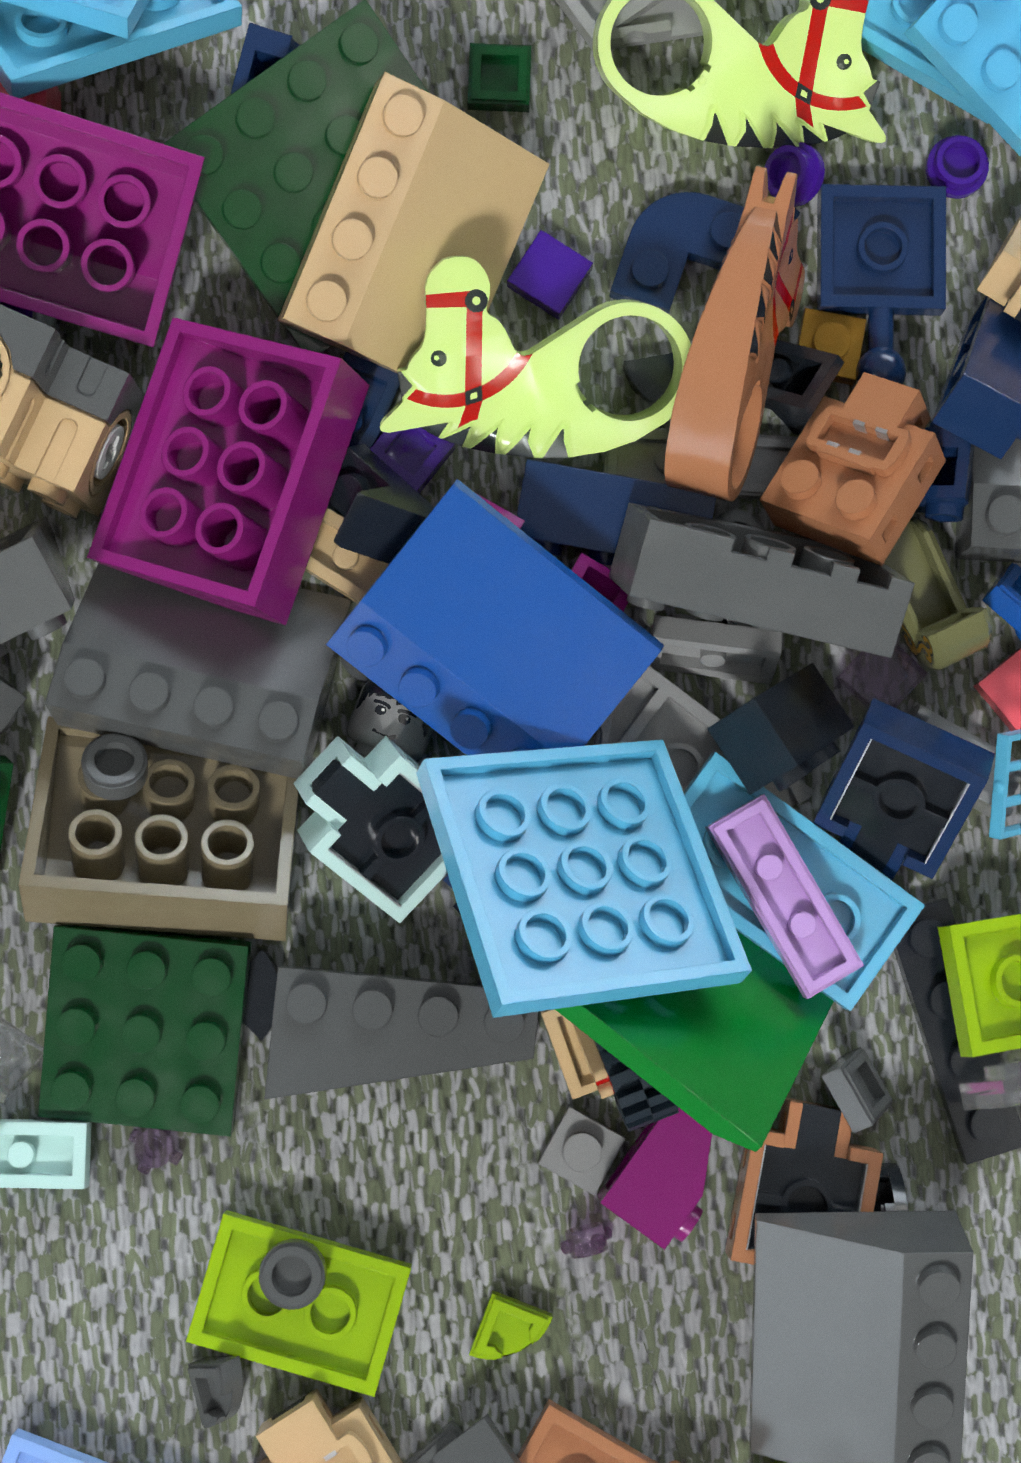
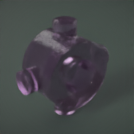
M149 1128L141 1132L134 1129L128 1140L135 1143L134 1153L140 1162L137 1170L143 1174L148 1175L151 1168H159L167 1162L177 1166L182 1159L183 1154L176 1151V1140L171 1130Z
M593 1222L570 1228L565 1231L566 1241L561 1242V1250L564 1254L570 1253L572 1259L600 1254L608 1250L607 1240L612 1238V1231L608 1226L603 1227L602 1222Z

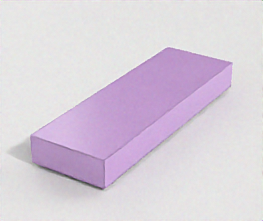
M765 794L755 797L705 827L803 998H811L864 966Z

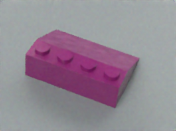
M0 92V302L150 347L157 346L205 157Z
M173 317L87 558L225 608L286 626L369 384L342 358Z

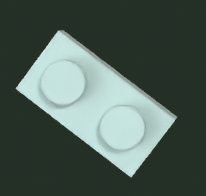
M0 1119V1188H87L90 1182L92 1122Z

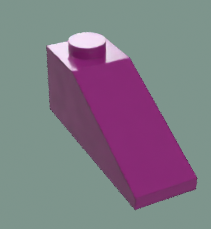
M679 1107V1113L644 1127L597 1194L602 1205L664 1250L673 1238L680 1242L685 1240L702 1215L703 1209L697 1206V1203L702 1198L712 1139L711 1132Z

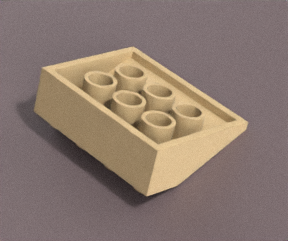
M384 72L373 87L277 321L397 373L398 368L407 366L411 355L423 340L426 319L425 281L430 270L441 259L450 256H468L483 267L490 282V296L487 303L488 312L550 164L447 101Z

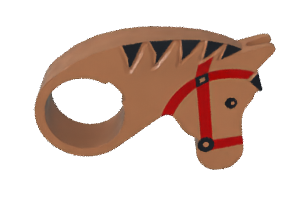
M756 166L736 234L718 270L717 279L712 285L705 304V310L702 311L680 377L665 453L664 473L668 487L733 502L738 497L745 483L760 433L776 341L779 333L785 327L791 328L794 325L804 288L805 269L797 252L798 217L800 212L794 207L798 177L796 173L787 172L777 196L772 197L768 196L767 168Z

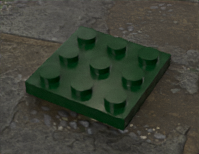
M56 924L53 928L38 1117L231 1137L236 1117L252 941L156 931Z

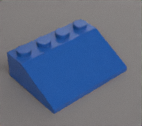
M458 479L326 643L329 648L466 755L585 746L664 647L663 643Z

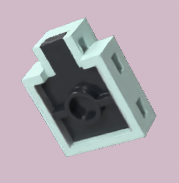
M337 736L293 783L305 804L315 811L297 831L312 855L393 919L401 923L447 874L416 775L420 764L387 736L365 758Z

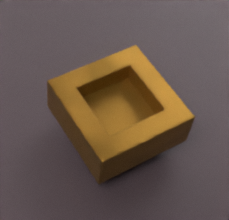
M805 308L801 318L797 345L839 355L845 363L833 382L853 385L856 380V367L861 355L867 319Z

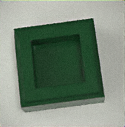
M470 43L468 110L529 112L531 45Z

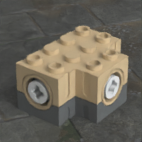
M0 304V486L19 493L23 484L28 485L27 490L42 497L41 502L65 515L77 518L80 509L99 516L111 491L145 395L130 373L69 347L60 338V334L55 328Z

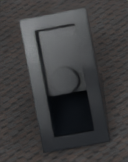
M777 340L764 408L772 410L794 434L799 435L845 362L836 354Z
M365 444L350 446L346 451L329 503L344 516V520L334 538V543L346 550L389 564L433 510L434 506Z

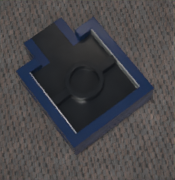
M873 698L822 798L813 823L839 835L838 842L892 881L902 862L903 866L933 879L989 779L995 753Z

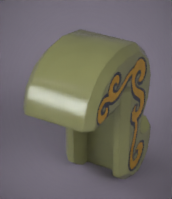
M912 517L884 564L915 583L899 632L902 639L918 662L928 668L942 670L987 648L993 634L992 623L987 608L966 607L932 529L926 522Z

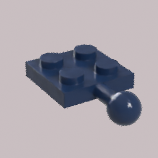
M822 184L817 193V310L835 314H868V351L862 355L857 363L856 380L858 382L862 374L866 372L903 384L906 378V366L900 354L894 351V315L941 316L946 309V186Z

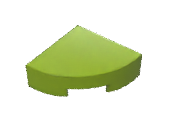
M492 1290L470 1347L469 1356L485 1360H496L522 1351L542 1337L551 1323L552 1313Z

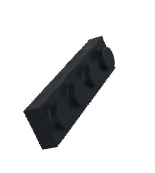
M942 898L924 904L925 907L896 946L894 953L961 1161L968 1165L1021 1148V1122L999 1054L993 1053L977 1057L960 1056L938 927L954 925L956 923L948 898Z

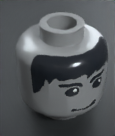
M370 680L361 689L346 731L348 736L357 742L354 750L361 756L366 757L387 736L417 762L424 756L434 729Z

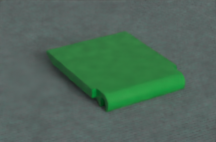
M737 931L752 969L741 983L555 1009L713 1135L757 1152L762 1147L834 1001L822 992L809 999L803 998L785 965Z

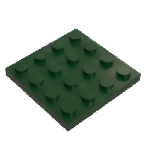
M367 0L361 1L163 143L205 157L194 202L277 318H279L377 80L384 72H387L428 92ZM282 324L299 348L322 353L331 346Z

